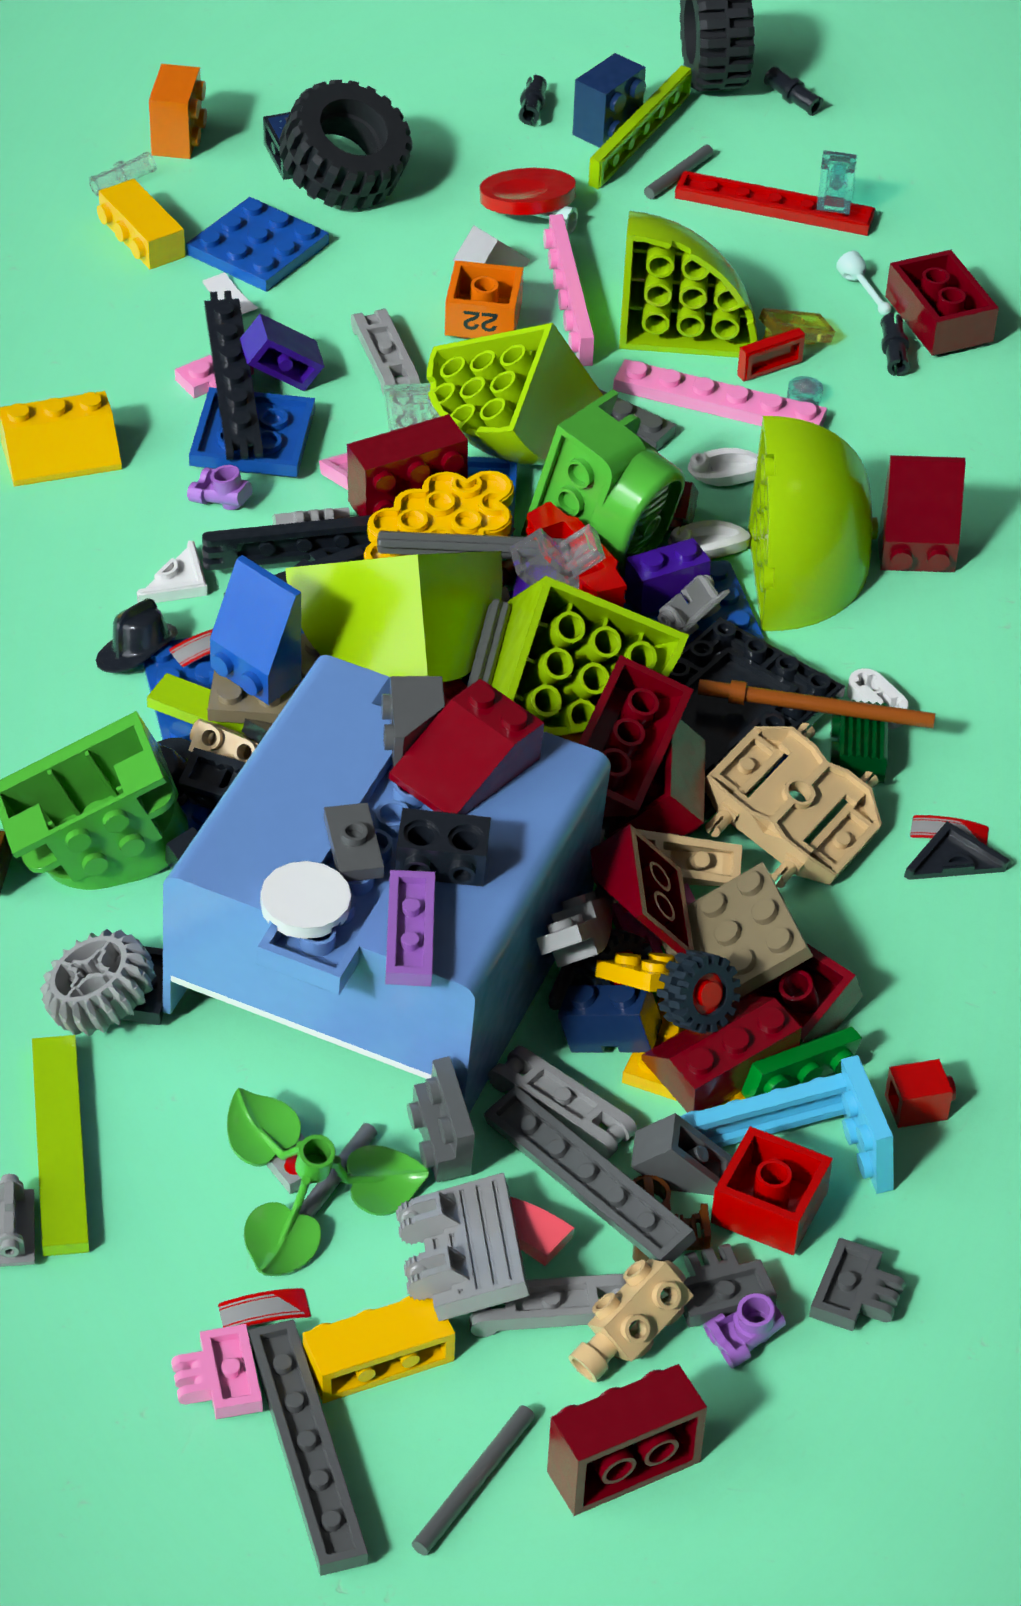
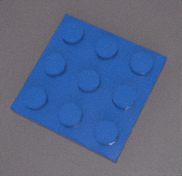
M248 197L187 242L186 252L187 255L267 292L329 244V233L257 199Z
M209 387L189 452V466L216 469L223 465H234L238 467L240 472L244 473L252 472L297 477L315 412V398L254 392L263 458H255L254 449H248V459H241L240 450H234V460H226L216 388Z

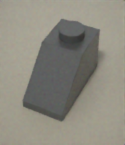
M674 1113L635 1131L631 1168L642 1176L652 1175L663 1179L669 1185L671 1191L714 1195V1189L731 1161L732 1156Z

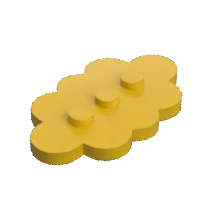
M491 470L481 471L469 478L447 471L429 476L424 481L422 489H408L399 493L395 498L394 507L383 508L374 512L369 517L367 534L371 543L365 549L364 560L406 556L400 554H380L377 550V536L380 531L507 536L512 528V515L508 508L514 498L512 480L501 472Z

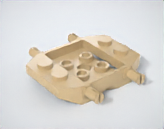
M802 723L797 730L794 727L755 726L705 778L704 790L717 812L705 824V830L709 834L714 829L711 836L718 837L729 824H732L778 860L781 865L771 874L774 882L781 876L776 884L778 888L784 887L786 882L795 874L831 885L882 826L872 790L878 784L877 776L874 775L867 783L872 772L866 771L861 778H858L848 769L828 762L817 745L809 740L815 735L813 726L806 731L809 723ZM785 755H788V757L770 774V776L748 798L747 795L784 758ZM789 791H798L805 797L806 801L795 800ZM842 799L848 802L809 845L804 842Z

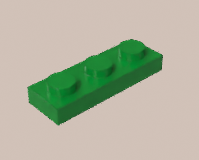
M851 1026L753 1062L741 1093L745 1098H750L768 1093L773 1089L795 1086L834 1073L840 1074L841 1059L856 1055L862 1037Z

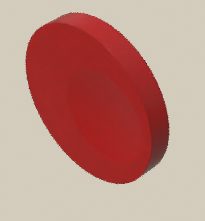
M519 168L502 171L487 177L481 182L479 186L480 202L485 208L502 214L536 215L562 209L575 200L576 182L571 175L549 168Z

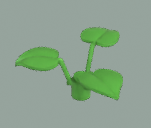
M238 1088L231 1100L227 1115V1135L230 1146L238 1158L252 1166L261 1167L270 1163L275 1155L281 1160L297 1155L295 1169L302 1179L291 1210L284 1204L269 1202L255 1208L246 1220L243 1235L246 1249L257 1271L265 1276H282L295 1272L306 1265L317 1252L321 1239L320 1225L315 1218L299 1214L310 1183H318L325 1180L329 1176L331 1169L334 1168L343 1183L352 1184L350 1194L355 1205L363 1211L377 1216L393 1214L398 1210V1206L401 1203L409 1202L428 1178L429 1170L414 1158L400 1151L384 1146L369 1145L360 1147L350 1153L347 1160V1170L349 1173L347 1174L341 1165V1158L335 1156V1147L330 1139L316 1134L306 1137L303 1141H298L301 1133L299 1117L284 1102L272 1097L254 1094L243 1088Z

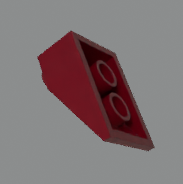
M890 455L878 535L881 570L955 572L960 544L965 457Z
M480 678L447 703L389 772V779L433 811L466 815L540 759L544 722Z
M631 824L590 849L593 867L591 869V876L600 889L607 890L626 911L630 912L675 952L686 954V950H694L682 870Z

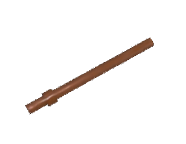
M700 679L698 686V695L728 699V703L744 705L745 702L923 728H934L936 713L758 688L747 686V682L738 680L724 683Z

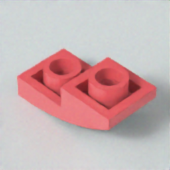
M510 1197L520 1249L546 1266L573 1238L574 1227L536 1205Z

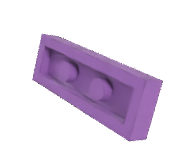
M390 870L385 984L431 987L435 872Z

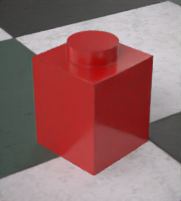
M940 1059L889 1067L885 1097L897 1127L901 1128L948 1120L951 1101L956 1099V1087L952 1076L945 1074Z

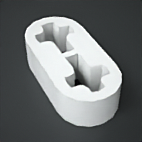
M862 668L851 673L847 690L851 701L859 702L862 700L864 703L870 701L872 704L878 702L880 705L886 703L889 707L908 709V700L877 671ZM888 722V729L899 728L903 724Z

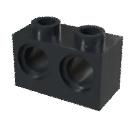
M194 747L178 784L192 804L214 810L246 762Z
M402 808L395 870L435 872L436 882L483 887L491 817Z

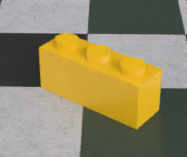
M135 179L99 190L100 205L97 206V214L102 224L107 225L115 233L117 239L128 246L134 257L140 259L150 270L185 257L184 229Z
M407 1296L400 1302L378 1309H367L361 1311L356 1316L334 1323H322L312 1330L303 1332V1350L314 1385L324 1404L453 1362L455 1358V1332L449 1319L438 1321L433 1298L419 1301Z

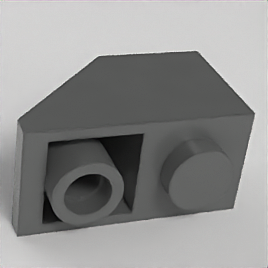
M442 676L390 677L389 694H382L381 716L382 720H390V724H384L383 741L384 750H392L393 767L445 707Z

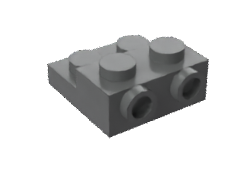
M450 1056L435 1059L432 1061L431 1078L426 1079L424 1083L414 1085L413 1102L407 1103V1111L413 1130L419 1129L422 1134L423 1142H419V1150L425 1168H431L436 1182H441L471 1174L475 1133Z

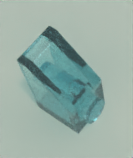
M823 150L817 210L850 214L857 173L856 154Z

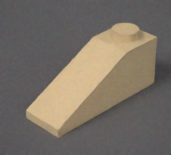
M636 829L681 868L684 884L722 886L741 875L742 845Z

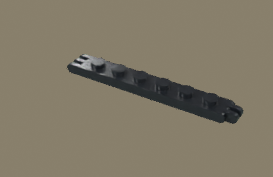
M231 290L224 291V299L218 300L217 291L210 292V300L204 301V309L226 460H234V450H240L241 459H248V449H254L255 458H263L250 366L247 365L240 342L241 336L245 333L239 298L232 299Z
M371 515L205 532L202 535L203 567L206 570L234 568L236 559L241 555L257 565L301 561L304 558L310 560L309 553L318 549H323L328 555L359 545L365 552L366 547L371 543L367 534V523Z

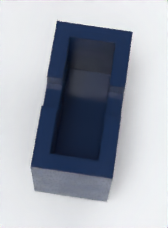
M569 985L558 1013V1018L571 1053H603L605 1046H617L620 1053L647 1052L654 1048L662 1025V1019L653 993L627 985Z

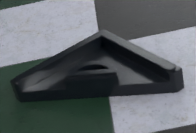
M946 821L906 868L904 877L908 880L1005 872L1010 860Z

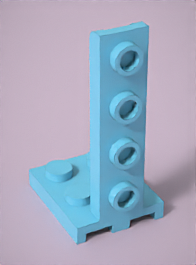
M858 1055L841 1059L840 1074L818 1077L810 1082L787 1088L773 1089L765 1094L742 1100H732L720 1106L701 1111H690L680 1116L719 1147H724L741 1142L750 1126L773 1134L843 1115L845 1118L842 1120L844 1134L849 1145L856 1144L859 1151L857 1153V1163L863 1179H871L876 1194L894 1190L893 1134Z

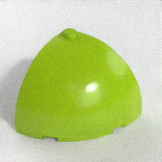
M629 211L619 349L739 358L740 347L758 341V332L749 295L732 265L712 244L691 229L660 216Z
M554 323L434 346L428 362L427 380L430 383L428 396L440 417L449 414L468 439L470 445L486 454L514 463L544 465L558 424L603 396Z
M763 416L748 524L762 631H784L811 626L835 616L848 607L857 598L866 583L870 567L872 540H876L878 537L877 517H872L871 491L867 471L855 450L837 434L822 426L801 419L782 416Z
M501 551L416 554L285 568L287 583L301 592V628L316 651L321 656H333L389 677L442 676V681L445 682L466 676L472 670L488 606L494 599L501 600L503 572Z
M545 576L507 601L511 606V612L491 686L543 721L544 732L556 736L584 732L620 655L668 677L679 660L689 635Z

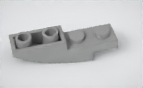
M595 891L561 902L563 911L551 914L554 923L546 925L549 934L536 938L541 954L553 952L559 968L602 952L608 944L612 928V901L610 895L597 899Z

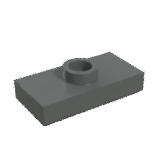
M368 802L324 807V822L336 871L347 882L384 878V864Z

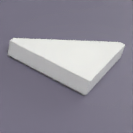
M188 541L187 548L176 559L171 558L154 575V580L146 588L138 589L137 603L146 598L153 599L155 603L208 596L206 580L194 541Z

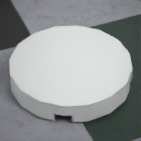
M310 861L292 862L275 869L264 880L260 892V905L263 917L268 923L270 920L273 924L277 925V931L286 936L296 938H318L332 933L333 927L339 923L341 926L347 920L351 907V893L348 882L338 871L331 867Z

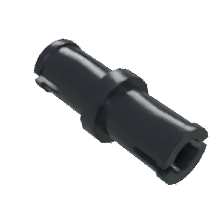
M775 66L770 68L765 74L764 83L782 94L783 100L787 103L796 104L812 116L821 109L823 99L805 88L804 82L798 78L792 79Z
M534 75L533 79L530 76L526 83V89L521 93L519 119L527 125H532V120L534 123L539 120L540 110L545 106L546 97L544 92L547 82L540 75Z
M889 313L881 319L883 331L881 348L887 357L888 372L894 376V366H896L897 376H902L910 370L907 355L909 340L904 334L902 317L896 314L895 323L894 314Z

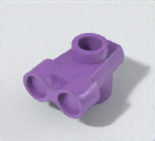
M223 465L216 469L204 468L199 480L192 482L187 490L189 501L201 504H208L209 502L219 503L227 510L242 507L252 495L251 483L242 480L238 467L234 465Z
M753 1293L741 1299L736 1312L726 1317L720 1313L705 1322L703 1327L711 1342L718 1347L727 1364L733 1369L750 1359V1351L768 1341L774 1333L786 1325V1321L769 1296Z

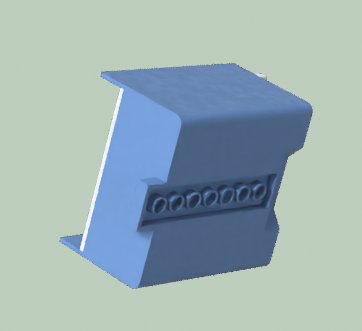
M322 655L315 661L163 883V1012L171 1015L186 990L190 988L425 1079L431 1078L433 1060L450 1056L469 1114L488 1081V1072L497 1065L555 961L553 952L541 954L536 938L549 934L546 925L554 923L551 914L563 911L561 902L593 891L594 880L591 876V869L593 867L590 849L604 841L605 830L602 829L611 768L610 761L598 750L543 731L540 759L466 814L491 817L484 886L459 885L435 881L431 987L385 984L390 870H395L402 808L433 810L389 779V772L393 769L392 750H384L383 732L384 724H390V720H382L381 697L382 694H389L390 677L333 656ZM368 802L384 864V878L348 882L351 893V907L348 918L341 926L339 923L333 927L330 934L318 938L302 939L286 936L277 931V925L273 924L270 920L268 923L262 914L260 892L264 880L275 869L292 862H316L336 870L324 822V807Z

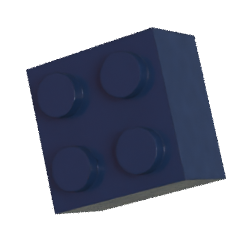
M614 53L575 79L572 135L600 148L643 105L646 89V67Z

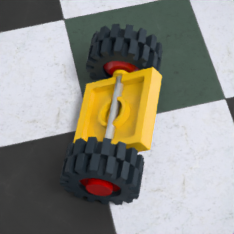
M611 928L608 944L602 952L582 959L581 966H574V973L582 975V977L575 980L577 985H627L648 992H657L658 997L665 999L658 1003L660 1010L667 1012L664 1018L669 1022H673L672 1025L698 1033L706 1034V1031L716 1032L718 1031L717 1025L724 1027L728 1023L725 1015L733 1016L736 1011L731 1006L732 1001L739 1002L740 994L734 993V988L741 987L740 979L733 978L738 972L734 966L729 965L730 961L726 958L692 949L686 950V954L680 952L675 956L666 953H650L652 948L650 944L644 943L645 939L643 937L615 928Z

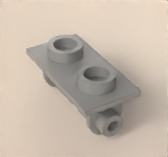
M698 575L681 590L680 594L675 595L660 608L658 621L691 635L699 628L697 622L700 619L712 616L721 608L719 602L730 591L727 589L718 593L714 588V580L711 576Z
M5 1174L0 1180V1267L34 1265V1189L24 1190V1185L17 1175Z

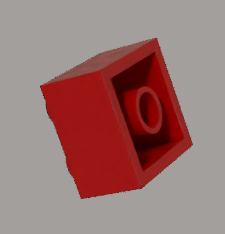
M750 1126L714 1189L710 1223L794 1256L828 1192L833 1158Z

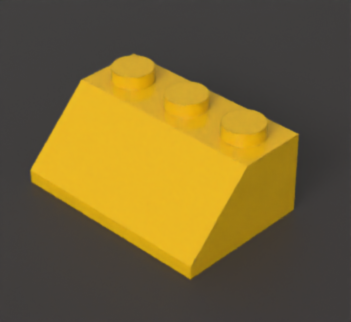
M105 391L87 392L82 395L50 398L23 404L15 403L10 406L0 407V439L14 487L122 470L113 414Z

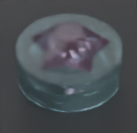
M799 376L789 382L787 398L810 402L814 405H818L822 401L823 385L819 380L809 376Z

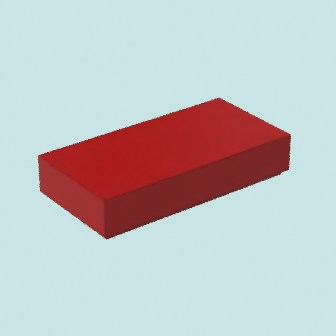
M796 328L741 346L737 375L744 382L801 363L803 360L805 333L800 328Z

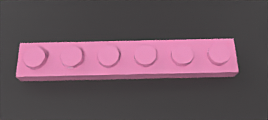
M563 214L550 215L549 229L543 230L544 248L549 249V268L554 269L553 283L554 289L559 290L560 311L565 310L563 313L565 332L570 331L568 337L569 346L576 353L583 366H593L594 334Z
M624 359L614 378L613 389L615 391L762 426L763 416L796 418L819 426H823L826 419L827 408L810 402L797 401L781 397L777 394L747 389L740 385H731L706 377L693 376L673 369H664L644 364L640 361Z

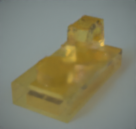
M763 308L759 316L760 321L766 327L763 339L800 328L805 333V343L815 344L816 342L831 343L836 332L820 313Z

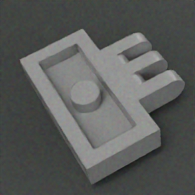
M349 507L274 514L272 520L273 525L346 518L350 517Z

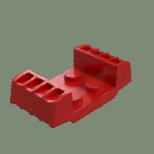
M550 501L527 513V537L564 538L567 540V558L565 561H559L558 579L561 582L624 608V603L626 602L624 596L627 585L617 571L618 561L578 517L566 515Z

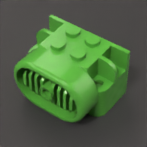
M612 389L558 424L528 513L550 501L566 515L578 517L618 561L617 571L621 577H625L626 558L657 549L665 537L684 490L685 476L681 469L660 455L657 449L637 435L641 423L639 417L630 414L618 421L611 416L619 394ZM527 517L521 532L522 537L527 536Z
M137 711L0 779V820L12 854L15 858L21 856L30 871L34 873L47 872L57 882L68 887L96 890L148 878L169 866L165 860L166 843L189 829L187 816L177 801L178 791L161 748Z

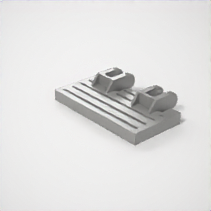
M504 1172L418 1196L398 1206L396 1215L397 1221L400 1224L398 1228L399 1237L402 1238V1242L405 1241L406 1244L410 1243L411 1245L421 1242L425 1246V1252L419 1253L418 1256L413 1255V1257H409L408 1261H405L404 1272L408 1280L406 1282L407 1293L410 1294V1298L413 1297L414 1300L418 1299L419 1301L433 1298L438 1321L529 1296L509 1187Z

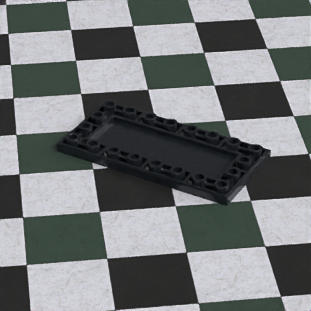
M721 617L683 649L679 660L668 676L694 689L681 720L705 740V778L755 726L794 727L797 730L802 723H809V728L825 713L745 702L744 705L728 703V699L698 695L700 679L731 683V680L745 681L747 686L834 699L843 698L845 692L844 685L829 678L826 674L818 672L798 661L795 657L780 651L764 640L751 635ZM704 790L705 822L716 811ZM610 817L603 818L602 829L605 830V838L611 837L609 835ZM687 833L684 836L689 837L692 833Z

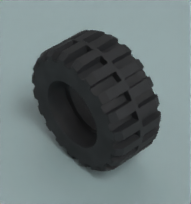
M680 0L681 50L684 60L683 65L691 68L692 71L691 87L700 92L741 89L747 85L752 75L751 69L753 68L755 49L752 0Z
M331 80L329 84L324 81L306 89L301 93L299 99L295 101L280 135L279 141L281 145L279 152L288 175L294 176L293 182L299 189L303 187L307 190V195L314 200L317 197L324 201V205L333 207L335 204L341 206V209L351 210L354 206H357L358 209L370 207L371 204L381 203L395 189L411 156V132L407 121H402L404 116L399 108H394L391 105L392 101L385 95L381 97L375 93L376 89L370 86L364 88L359 86V82L351 80L348 83H343L342 80ZM333 134L345 137L356 143L366 155H355L345 152L331 143L325 135Z

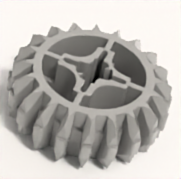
M106 929L99 936L90 933L87 940L83 942L76 940L75 946L70 950H62L63 956L59 960L51 962L53 970L43 975L46 983L40 988L43 994L42 1001L45 1004L44 1007L58 1026H61L64 1031H71L74 1035L84 1032L87 1036H91L97 1029L105 1033L109 1025L114 1023L120 1026L122 1018L126 1015H134L133 1009L137 1005L146 1003L144 994L153 990L151 981L156 975L153 971L154 964L151 961V956L138 939H135L132 934L126 935L122 930L112 933Z

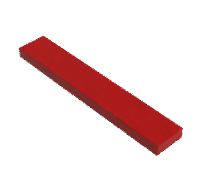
M683 171L675 188V199L868 236L875 216V208L689 171Z

